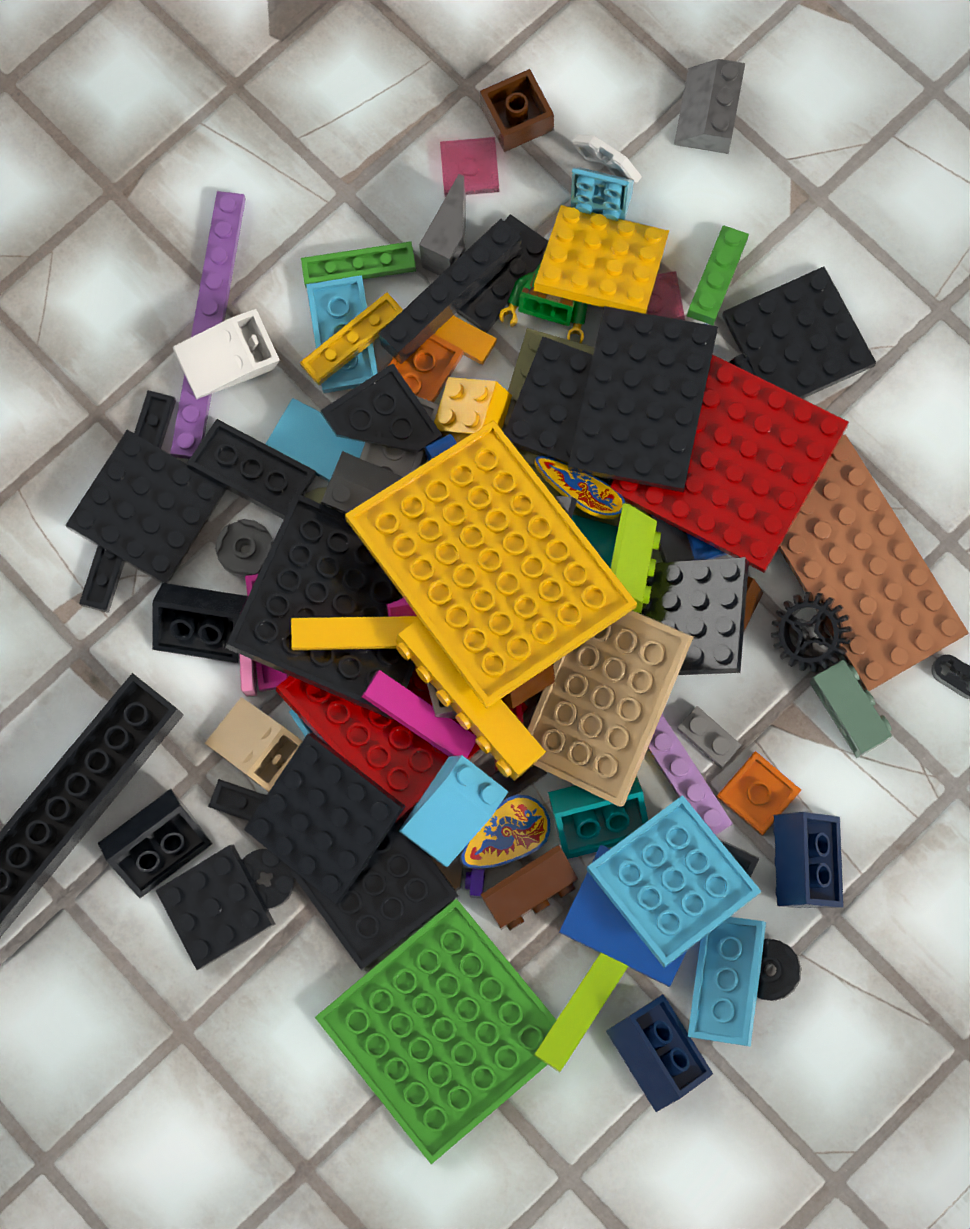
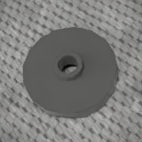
M241 519L237 520L238 522L228 524L217 537L215 549L219 562L226 571L234 576L245 577L259 574L273 544L272 536L265 526L255 520ZM245 545L251 547L248 553H242L241 548Z

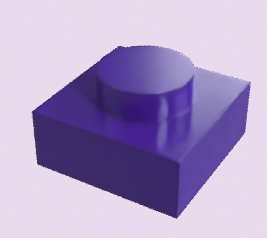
M472 869V872H466L465 890H470L471 898H481L480 894L484 890L485 869Z

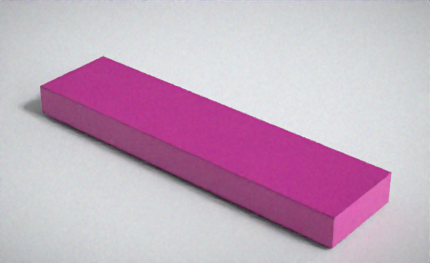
M380 670L375 674L362 695L368 702L449 757L463 755L467 758L476 743L475 739L477 737L474 734L465 730L450 718L435 717L433 706Z

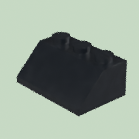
M162 583L152 603V650L238 663L240 654L227 649L226 645L248 596Z
M169 789L98 842L106 861L139 898H142L213 844L172 789Z

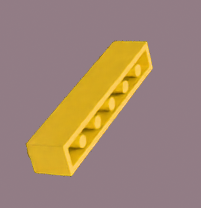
M419 618L398 634L396 639L398 652L404 659H411L418 667L416 669L417 674L425 683L431 682L437 690L436 696L446 707L450 705L457 713L455 717L459 724L465 730L471 729L477 737L475 739L477 745L486 754L490 752L497 760L495 763L497 768L505 777L511 776L513 780H516L542 758L546 751L501 699L487 709L484 707Z

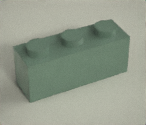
M842 660L814 676L809 683L850 749L858 758L892 737L890 733L892 728L884 715L879 716L874 708L876 703L868 690H863L858 683L859 675L851 664L847 665L845 660Z

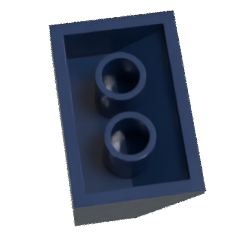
M809 812L774 815L775 894L777 906L790 908H844L840 817Z
M664 994L606 1030L655 1112L681 1099L713 1075L691 1037H688V1032Z

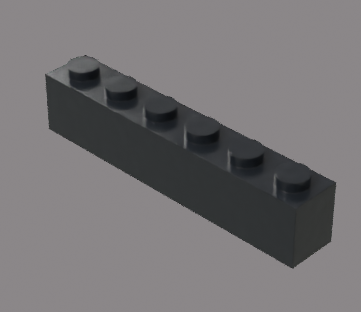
M500 219L378 333L381 346L402 364L522 251L521 236L505 221Z

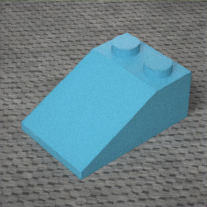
M463 755L448 757L399 832L443 866L448 867L493 816L508 791Z

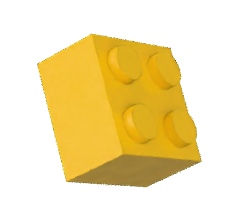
M448 377L434 420L435 425L442 434L441 438L451 434L458 443L493 420L502 430L512 395L497 381Z

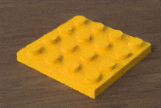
M561 205L534 283L533 291L603 308L607 306L646 314L667 243L669 230L622 219L615 221L607 219L602 214L593 212L586 214L579 212L576 208Z

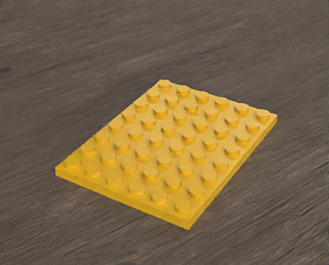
M494 420L345 514V519L486 709L637 607V602Z

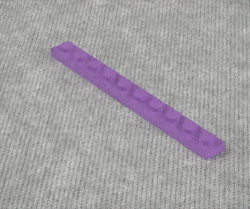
M221 191L216 193L191 337L225 321L246 200L244 194ZM185 374L170 454L175 458L190 459L205 437L212 394L196 399Z

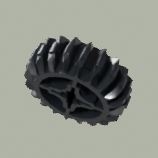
M805 592L804 601L799 594L794 595V604L789 600L783 603L787 612L781 609L776 611L777 616L782 618V620L772 621V625L779 627V631L772 632L771 637L780 638V642L775 643L773 646L774 649L784 648L785 651L779 656L781 659H785L789 655L791 656L788 664L790 667L795 666L800 661V671H805L808 664L810 665L811 672H817L819 664L823 670L830 668L828 659L834 664L840 661L835 652L841 655L847 653V650L841 646V643H851L852 640L849 637H844L843 634L851 632L852 627H843L842 622L849 620L850 617L849 615L839 617L838 613L844 608L842 605L831 608L834 603L833 597H829L823 603V593H817L813 601L812 593ZM806 607L819 610L810 621L795 617L800 610ZM826 616L829 617L833 625V640L824 630V624L827 620ZM813 624H815L814 633L817 634V637L819 638H816L815 636L811 637L810 640H807L809 632L806 630L804 626L808 628L812 627ZM790 625L798 633L797 648L793 645L790 638ZM813 643L829 648L820 656L804 654L806 649L810 648Z

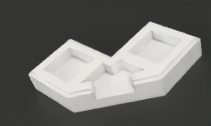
M578 134L572 141L586 161L604 163L612 175L634 180V184H637L642 176L626 156L597 137Z

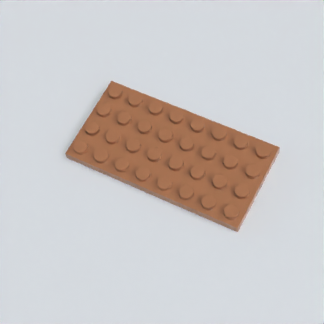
M846 434L843 435L782 541L779 550L803 590L812 593L813 601L817 593H823V603L829 597H833L834 603L831 608H835L838 605L844 607L838 615L839 617L849 615L850 619L842 622L843 627L851 626L852 631L844 633L843 636L849 637L852 641L850 644L841 643V646L847 650V653L843 656L848 664H851L857 671L859 682L864 690L871 691L968 635L969 632ZM826 616L825 626L831 636L834 637L832 622Z

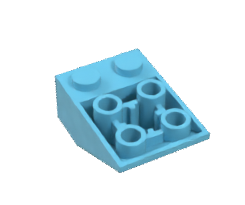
M581 167L573 168L571 208H576L579 212L591 214V212L602 214L607 219L618 221V219L625 220L633 193L634 180Z

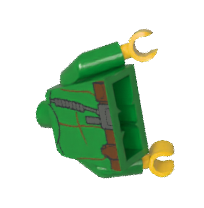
M540 265L535 272H529L516 280L507 301L510 304L507 308L502 309L499 314L502 323L505 316L511 314L513 318L510 321V326L514 327L518 322L515 311L519 307L518 312L568 327L573 323V328L568 331L567 340H570L572 334H578L580 336L579 343L582 344L584 333L581 330L582 324L585 325L588 304L533 291Z

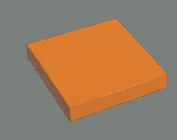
M755 751L716 797L763 836L774 823V815L782 814L800 793L801 789Z

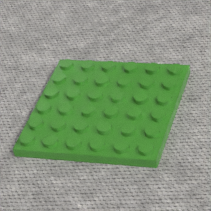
M457 898L315 1016V1019L431 1165L547 1066L546 1063L534 1056V1054L556 1022L555 1017Z

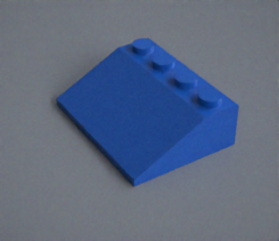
M600 845L592 863L610 849ZM587 872L559 931L560 934L599 953H603L667 987L671 986L687 953L685 951L664 968L589 872Z

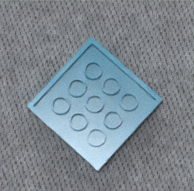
M683 795L587 866L586 869L664 968L761 892Z

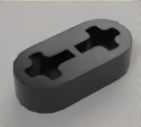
M940 656L931 667L933 677L960 696L970 699V691L967 690L968 684L960 679L963 678L966 681H970V666L955 656ZM950 663V670L957 674V676L952 673L943 675L941 673L942 667L939 664Z

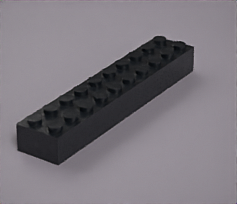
M132 673L1 829L0 938L184 716L180 710Z

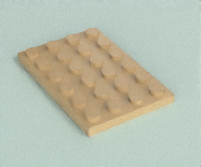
M632 610L554 663L555 682L543 690L527 729L546 751L542 758L533 765L617 806H624L694 637Z

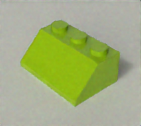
M623 503L611 570L637 602V607L633 611L641 613L643 603L649 604L652 586H646L648 576L654 577L657 559H652L651 556L653 549H659L661 532H656L657 521L630 504Z

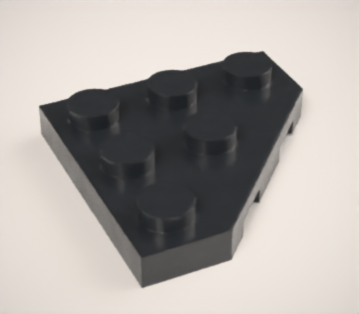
M393 363L320 410L321 415L334 434L341 438L418 453L424 447L442 437L441 432Z

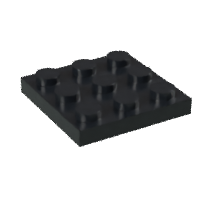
M228 845L155 890L196 970L203 969L276 925L234 845Z

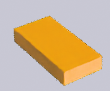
M454 315L435 332V335L459 347L464 351L465 356L481 365L484 364L497 343V338Z

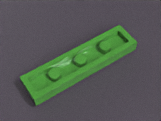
M725 225L722 226L688 309L687 317L714 326L747 243L748 233Z
M412 241L301 258L305 288H307L306 284L362 275L363 279L416 272Z

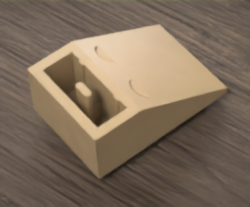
M241 697L205 744L269 792L302 743V740Z

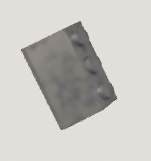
M715 59L688 68L674 145L729 154L745 63Z

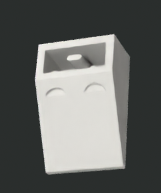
M256 309L229 318L173 346V350L196 399L273 371L280 361Z

